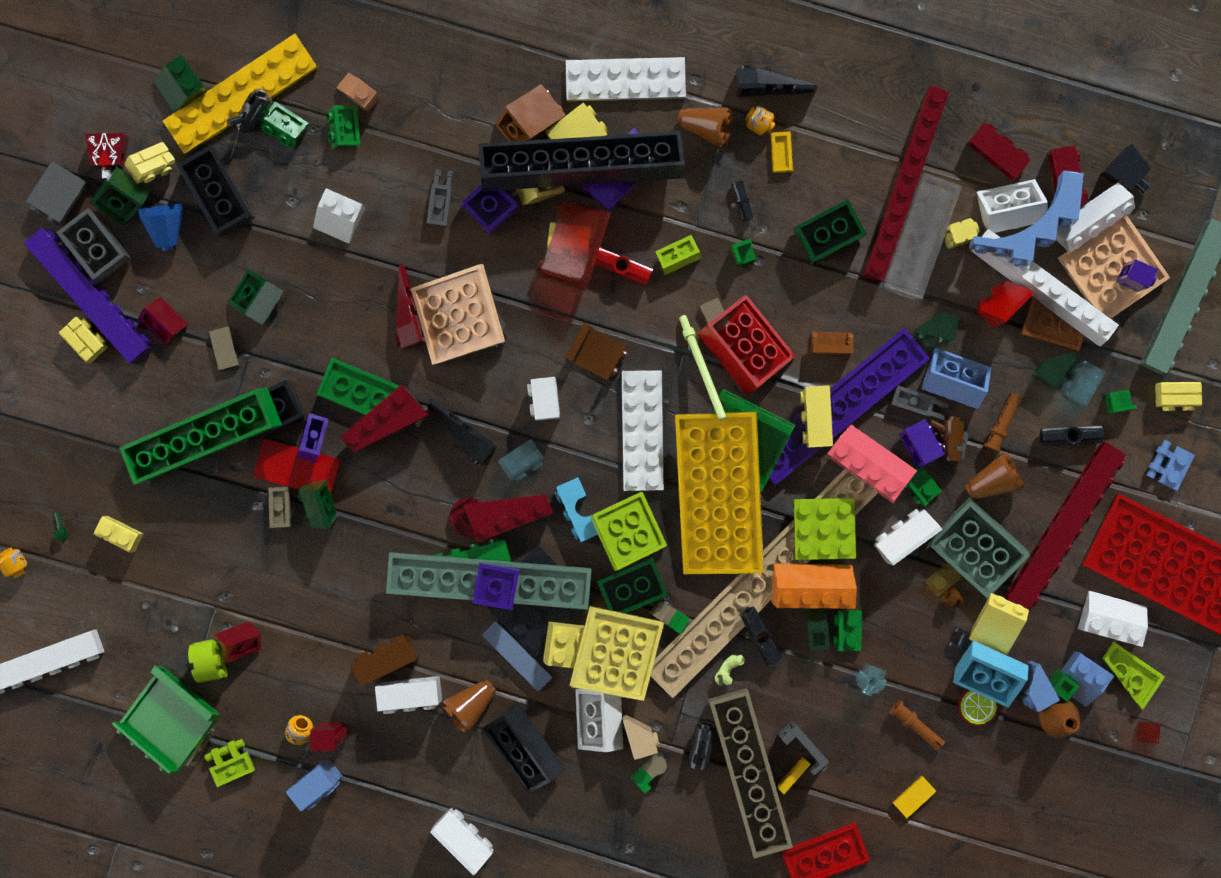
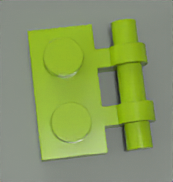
M243 739L230 741L228 745L222 748H214L205 755L207 762L214 760L216 763L209 770L217 787L255 771L248 751L243 754L239 753L238 749L245 746ZM231 752L233 758L224 762L222 756Z

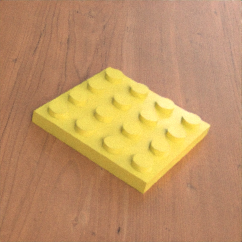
M590 606L570 686L644 701L664 623Z

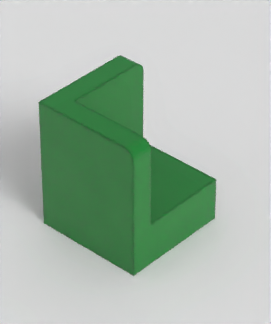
M751 238L733 244L730 248L737 267L756 260L751 246Z
M1129 390L1105 394L1108 413L1137 408V405H1132Z
M1058 669L1048 679L1056 694L1067 702L1080 687Z

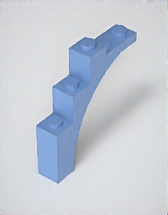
M1063 171L1059 175L1053 201L1044 216L1034 225L1017 234L1003 238L992 239L974 236L970 241L969 249L975 250L976 253L980 254L991 252L1000 257L1009 255L1008 263H1012L1016 267L1028 266L1034 258L1035 243L1039 247L1051 246L1056 241L1058 223L1063 227H1071L1079 220L1084 173Z

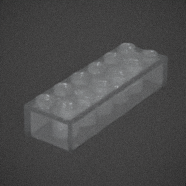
M923 173L920 176L881 289L917 302L923 299L959 197L961 185L927 173Z

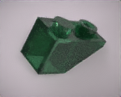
M938 313L915 328L912 334L917 335L918 339L929 340L930 337L937 339L938 343L949 344V341L955 340L959 316Z
M1074 352L1042 359L1032 376L1051 389L1061 387L1066 380L1065 374L1068 370L1071 371L1077 363L1075 359L1079 354Z
M805 608L807 648L809 650L830 649L829 628L825 608Z

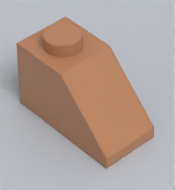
M349 72L336 87L367 113L380 98L375 90Z

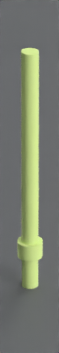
M683 315L679 318L683 328V336L690 345L719 421H723L727 417L695 339L696 333L694 328L690 326L687 316Z

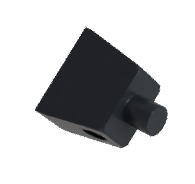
M1132 144L1127 146L1100 174L1114 185L1119 182L1127 191L1136 187L1144 194L1152 186L1144 178L1151 169Z

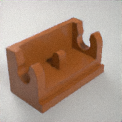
M812 332L811 354L851 355L854 352L853 334L849 332Z

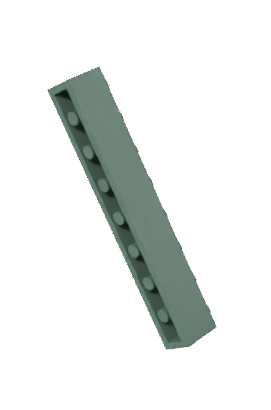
M1214 219L1205 221L1139 365L1161 375L1167 374L1173 369L1175 361H1173L1174 357L1181 351L1183 347L1181 342L1184 336H1187L1192 327L1190 325L1191 320L1197 316L1200 310L1198 305L1208 293L1206 288L1209 282H1212L1215 278L1217 264L1221 263V222Z

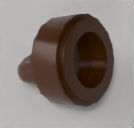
M955 588L948 589L941 598V603L947 608L960 607L964 601L960 596V592Z

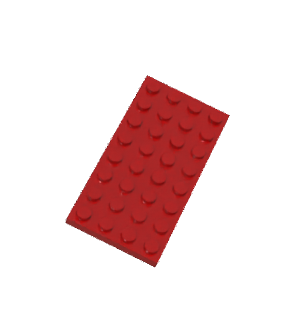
M1116 494L1081 565L1221 635V545L1120 494Z

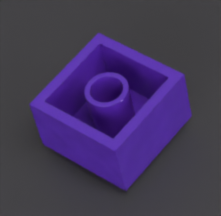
M481 185L461 202L467 212L489 235L519 209L518 204L504 190L482 191Z

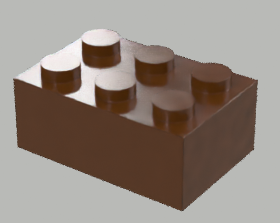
M401 634L390 640L391 644L386 645V643H382L372 649L373 653L368 654L366 651L353 658L355 662L350 664L360 687L420 657L410 635L405 637L404 634Z

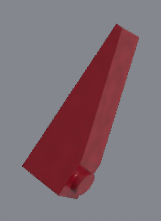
M400 265L396 324L398 334L395 335L397 346H401L405 350L426 344L406 268L404 265Z

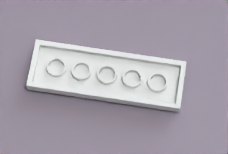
M685 57L566 60L567 101L686 98Z
M662 370L622 371L624 491L664 490Z

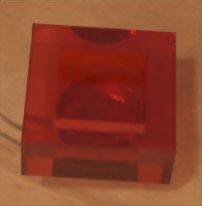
M1138 721L1137 741L1159 744L1161 724Z

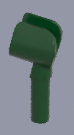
M55 512L58 530L54 531L53 535L56 540L62 541L67 538L68 531L63 527L59 512Z

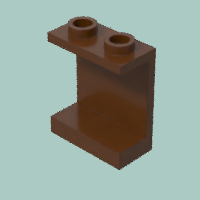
M584 322L565 358L608 381L609 378L613 379L619 369L616 365L619 360L623 362L628 351L625 350L626 344L610 338Z

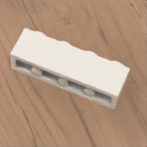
M1119 182L1081 207L1079 220L1074 225L1063 227L1058 223L1056 240L1069 253L1080 248L1085 242L1096 237L1101 231L1115 224L1117 220L1130 214L1135 209L1134 196Z

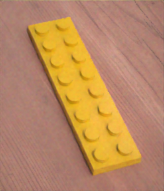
M293 34L164 119L163 123L183 153L187 155L229 127L227 119L239 115L247 97L254 89L264 90L270 98H274L318 69L297 35Z

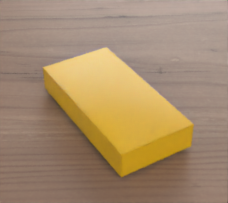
M791 132L770 133L772 172H793Z
M801 757L777 784L778 789L785 794L811 765L805 757Z
M920 776L892 803L908 818L936 790L923 776Z

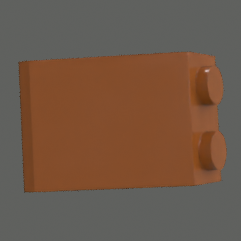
M540 84L507 105L495 125L509 142L540 140L546 135L545 131L566 115L562 107L557 105L551 97L550 92Z

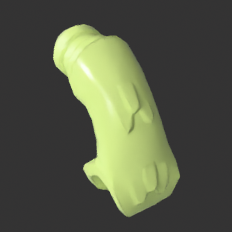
M735 654L728 657L717 672L715 682L720 686L723 683L730 685L732 683V678L729 676L730 672L738 665L744 664V657Z

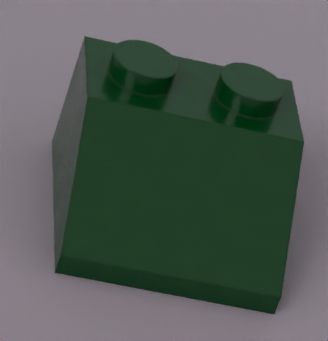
M182 54L167 63L154 79V83L174 112H177L208 91Z
M116 167L106 178L90 203L124 226L141 208L151 190L142 183H136L133 177Z
M248 269L227 303L263 325L265 320L269 318L274 306L280 301L284 291Z
M327 479L304 484L300 488L298 496L300 502L305 507V520L309 522L311 528L329 529L338 516Z

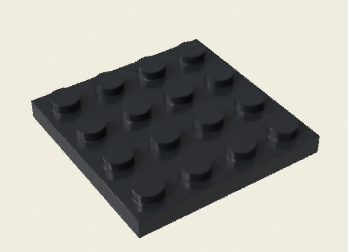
M540 545L520 562L558 566ZM590 600L588 603V608L593 604ZM513 604V610L487 606L533 658L545 649L549 622L572 624L587 610Z

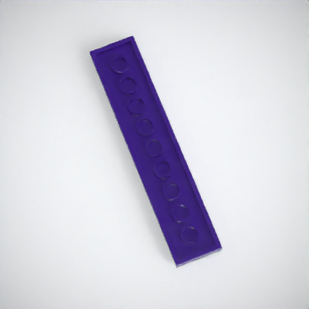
M905 328L830 388L833 438L930 359ZM801 413L790 421V423L796 426L769 477L774 485H777L822 448H807L806 444H803L802 433L806 431L805 423L802 424Z

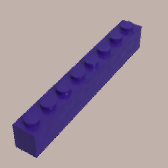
M40 228L24 242V245L128 363H137L152 349L149 346V339L144 334L140 335L135 330L137 328L135 323L131 319L127 320L122 315L124 311L117 304H112L109 300L111 296L104 289L100 290L96 285L98 282L83 271L84 268L77 259L74 260L70 256L72 252L64 244H59L57 241L58 236L51 229Z

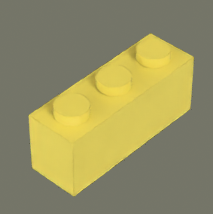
M830 385L804 387V391L800 392L801 403H804L805 411L801 412L802 424L805 423L806 431L802 433L803 444H806L807 448L833 446Z

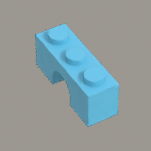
M577 477L556 487L557 492H554L558 502H563L566 508L563 510L567 522L571 520L574 528L571 531L575 539H580L583 542L598 535L590 516L583 517L576 512V502L586 496L579 478Z

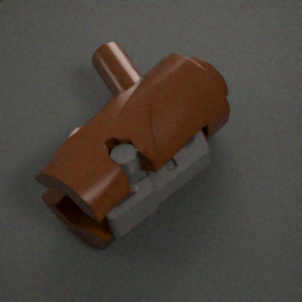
M948 417V420H944L943 425L932 419L929 425L939 431L941 438H943L941 445L945 455L941 457V460L962 461L968 440V434L964 432V421H960V417Z

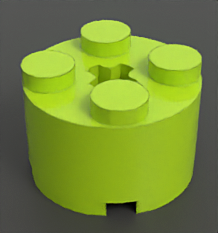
M215 639L196 642L189 646V664L193 663L194 670H191L197 683L227 677V668L222 660L221 645Z

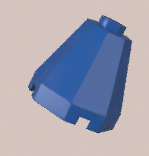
M182 203L138 209L140 219L156 248L161 247L162 251L173 250V246L178 245L183 215Z

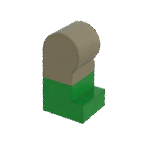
M657 600L650 611V614L679 634L682 633L690 620L688 616L661 600Z
M661 755L652 756L631 776V779L644 793L651 789L649 782L656 775L665 772L667 768L665 758Z

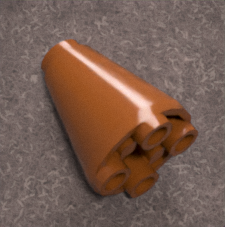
M727 107L686 108V110H680L677 124L710 144L721 148L724 144H729L731 134L728 132L730 125L734 124L736 115Z
M1007 452L997 457L980 471L965 487L971 499H981L1017 492L1025 488V485Z
M488 680L481 681L445 699L439 707L445 715H449L454 719L452 724L459 731L461 730L463 733L469 732L493 699V694L497 691Z
M1059 698L1060 701L1040 711L1038 716L1042 729L1048 735L1054 738H1065L1071 736L1079 729L1080 715L1077 707L1072 702Z

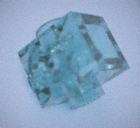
M865 663L862 671L859 670L856 676L857 686L862 688V693L870 696L873 693L879 695L880 690L883 691L886 685V679H884L886 671Z

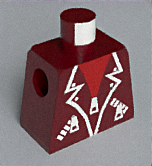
M124 133L85 134L90 164L95 169H101V179L106 180L116 167L124 168L128 146L127 135Z

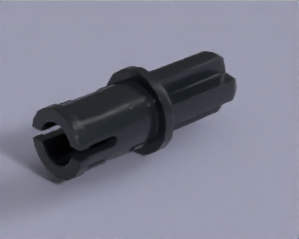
M744 182L732 183L731 187L736 199L735 204L738 205L742 221L753 219L749 204L750 197H747Z

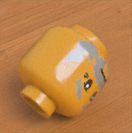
M763 106L752 107L745 118V121H747L746 127L760 136L765 132L770 133L775 126L773 122L774 114Z
M10 547L0 553V571L5 577L13 576L17 578L25 573L24 568L27 566V561L19 549H12Z
M302 715L292 717L285 729L286 739L293 745H303L308 742L310 730L313 728L312 721Z

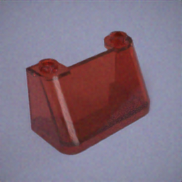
M563 200V203H558L555 214L559 215L546 257L544 260L540 259L537 271L540 272L539 277L585 291L611 212Z

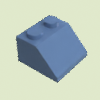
M1076 651L1073 652L1061 670L1063 674L1080 686L1072 698L1085 707L1104 692L1114 677L1108 671Z
M1033 661L1027 662L1028 679L1020 690L1022 693L1020 698L1026 707L1028 706L1030 709L1040 712L1060 701L1041 665Z

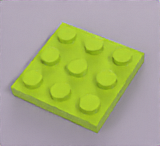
M639 492L590 516L615 571L667 546L643 492Z
M854 498L793 499L795 560L856 558Z

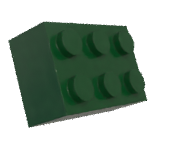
M849 199L795 226L793 229L811 265L867 235Z
M653 557L597 580L610 611L626 614L668 596Z

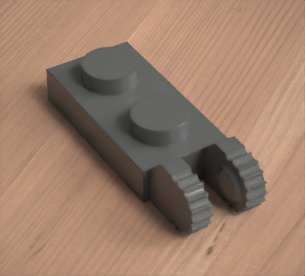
M436 169L434 184H432L427 224L447 227L452 195L453 171H448L446 185H439L441 170Z
M898 385L890 404L939 420H945L946 416L933 412V405L943 409H948L949 407L948 403L936 400L935 397Z

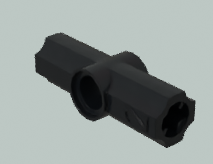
M1102 426L1041 428L1039 435L1041 446L1103 443L1104 430ZM1070 430H1072L1075 433V439L1073 441H1070L1068 439V433Z
M754 606L743 609L739 616L749 633L750 639L754 642L767 666L776 664L782 656L772 640L771 633L766 629ZM764 632L763 637L761 639H757V636L760 633Z

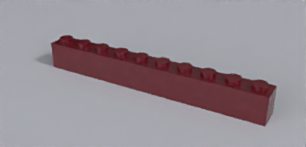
M930 85L926 90L864 268L863 277L880 283L885 279L950 91Z
M1107 442L1098 445L1003 598L1014 604H1019L1028 610L1032 605L1035 606L1040 599L1039 594L1041 590L1045 589L1051 581V574L1053 571L1056 572L1061 566V558L1071 550V542L1081 534L1083 530L1081 526L1085 520L1088 521L1094 512L1092 509L1095 504H1099L1103 499V491L1106 486L1109 487L1115 479L1113 475L1116 470H1120L1123 467L1125 453Z

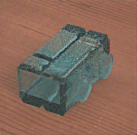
M1081 361L1080 364H1075L1071 371L1073 374L1071 380H1067L1061 390L1064 391L1062 394L1063 398L1081 408H1085L1106 372L1087 361Z
M530 439L499 459L498 462L511 481L515 479L518 482L527 476L525 472L532 468L535 471L544 465L542 461L545 458L534 441Z

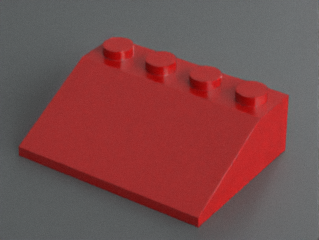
M747 295L739 299L697 333L746 396L796 357ZM727 316L730 323L717 332L713 325Z

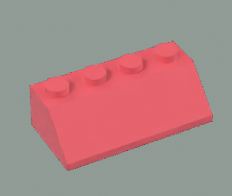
M853 425L847 428L828 452V458L893 504L917 472L916 469Z

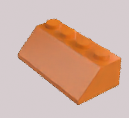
M773 563L771 603L776 608H856L857 588L851 564Z

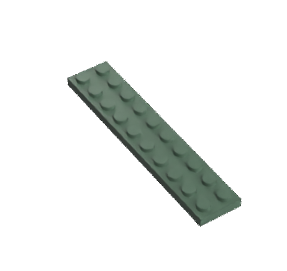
M389 553L386 594L473 600L479 563L481 562L520 569L514 604L588 609L591 568Z

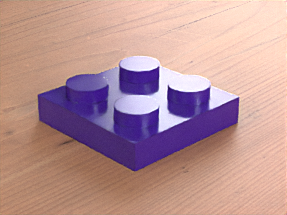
M480 562L472 603L513 610L520 569Z

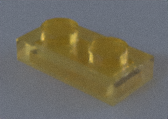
M947 562L924 581L938 597L963 576Z

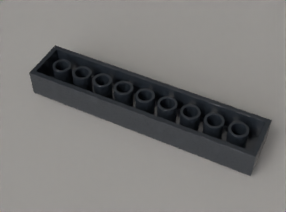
M680 131L478 144L482 191L683 179L685 162Z

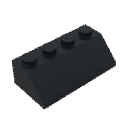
M519 703L483 727V730L528 793L548 784L565 770L560 760Z

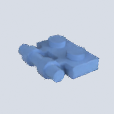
M1164 440L1162 445L1158 446L1156 450L1157 455L1154 461L1150 462L1148 466L1149 471L1146 476L1154 479L1156 473H1158L1160 477L1157 482L1177 491L1195 455L1178 446H1175L1173 451L1170 452L1168 449L1171 442ZM1164 457H1166L1168 461L1165 467L1162 468L1160 465Z

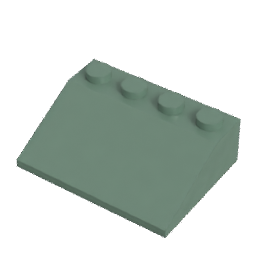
M970 497L952 514L941 527L942 530L928 543L930 547L987 599L1030 556L1029 551Z

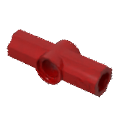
M597 247L591 261L592 264L643 285H647L653 270L631 261L625 256H619L600 247ZM618 262H625L628 266L627 269L619 271L616 268Z

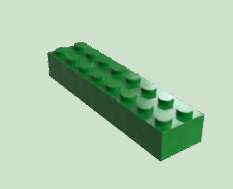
M265 387L255 389L121 446L119 449L132 482L136 485L150 481L281 426L282 423L269 390Z

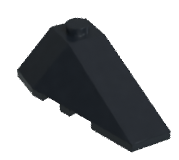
M750 65L740 66L735 72L736 97L816 93L817 91L816 84L758 68H751Z
M430 398L428 402L465 453L469 455L467 459L475 465H478V463L484 464L497 445Z

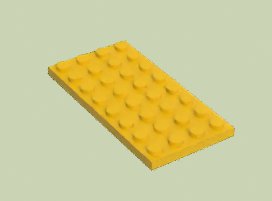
M757 412L725 413L727 418L723 421H719L716 413L675 415L683 574L764 572Z

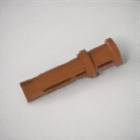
M1009 393L996 425L990 429L991 434L983 447L1000 453V446L1004 438L1008 436V426L1022 397Z
M899 700L889 712L891 716H896L902 721L904 727H910L936 751L941 747L935 741L942 746L944 745L945 741L917 718L914 711L911 712L903 705V701Z

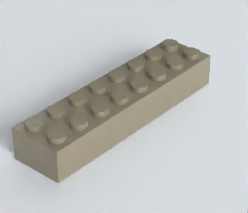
M745 688L708 699L754 859L793 848L749 691Z

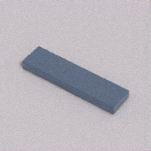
M497 621L482 634L538 692L552 678Z

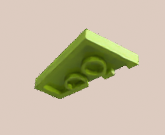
M1115 642L1111 644L1102 658L1139 708L1143 710L1165 676Z

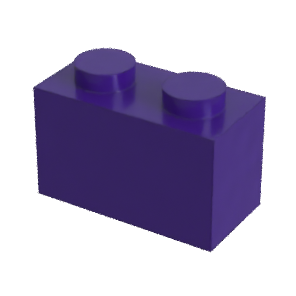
M1134 259L1123 265L1116 282L1139 292L1155 284L1157 280L1155 274L1158 269Z
M309 413L305 421L296 458L316 463L320 454L328 418Z
M926 420L916 423L898 434L917 469L945 455L941 443L936 440L933 429L927 424Z

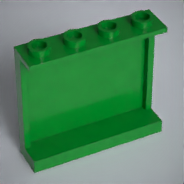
M723 389L718 397L725 413L757 412L760 492H762L796 425Z
M154 666L151 670V673L154 675L121 721L113 722L112 725L117 729L116 732L119 735L127 737L131 741L130 744L134 748L141 749L149 761L156 762L159 765L160 771L167 775L178 774L221 715L165 667Z

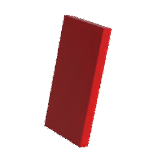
M263 438L252 477L299 490L304 484L327 479L332 494L341 459L319 454L316 463L296 458L298 447Z
M855 822L793 845V848L781 851L791 878H827L870 861Z

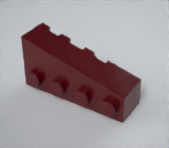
M401 384L340 438L352 452H358L430 415L410 391Z
M546 494L463 504L476 542L553 513Z

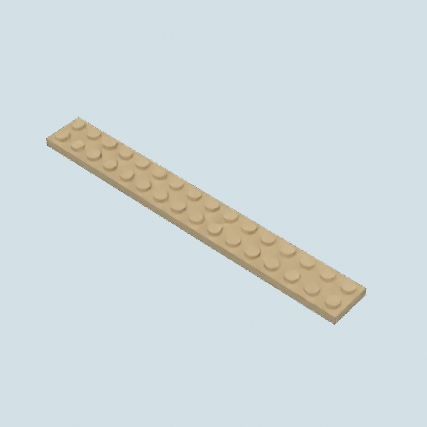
M844 469L815 499L854 498L856 515L878 492ZM794 520L763 550V573L739 574L655 658L650 676L672 698L745 626L739 616L743 609L754 606L757 612H759L771 600L773 563L807 564L811 560H795Z

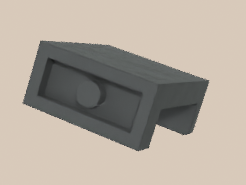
M51 161L26 202L31 204L30 209L41 215L42 212L47 214V219L52 223L66 225L67 221H65V218L83 190L87 192L91 185Z
M793 720L778 732V735L786 745L797 737L815 759L810 763L811 765L808 769L813 775L816 773L821 774L827 769L829 761Z

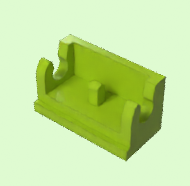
M692 235L655 251L664 275L701 259L700 251Z

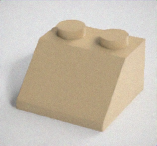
M627 714L623 715V723L634 760L658 753L657 747H660L657 732L653 733L651 727Z

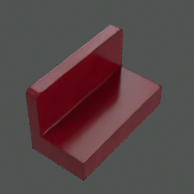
M161 297L145 306L138 318L166 346L172 343L176 334L188 325Z
M245 622L214 634V639L222 646V660L225 663L261 650V633L250 622Z

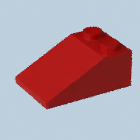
M1009 281L1002 284L999 282L992 288L993 294L989 298L985 296L977 304L979 308L976 312L993 328L1006 323L1034 293Z

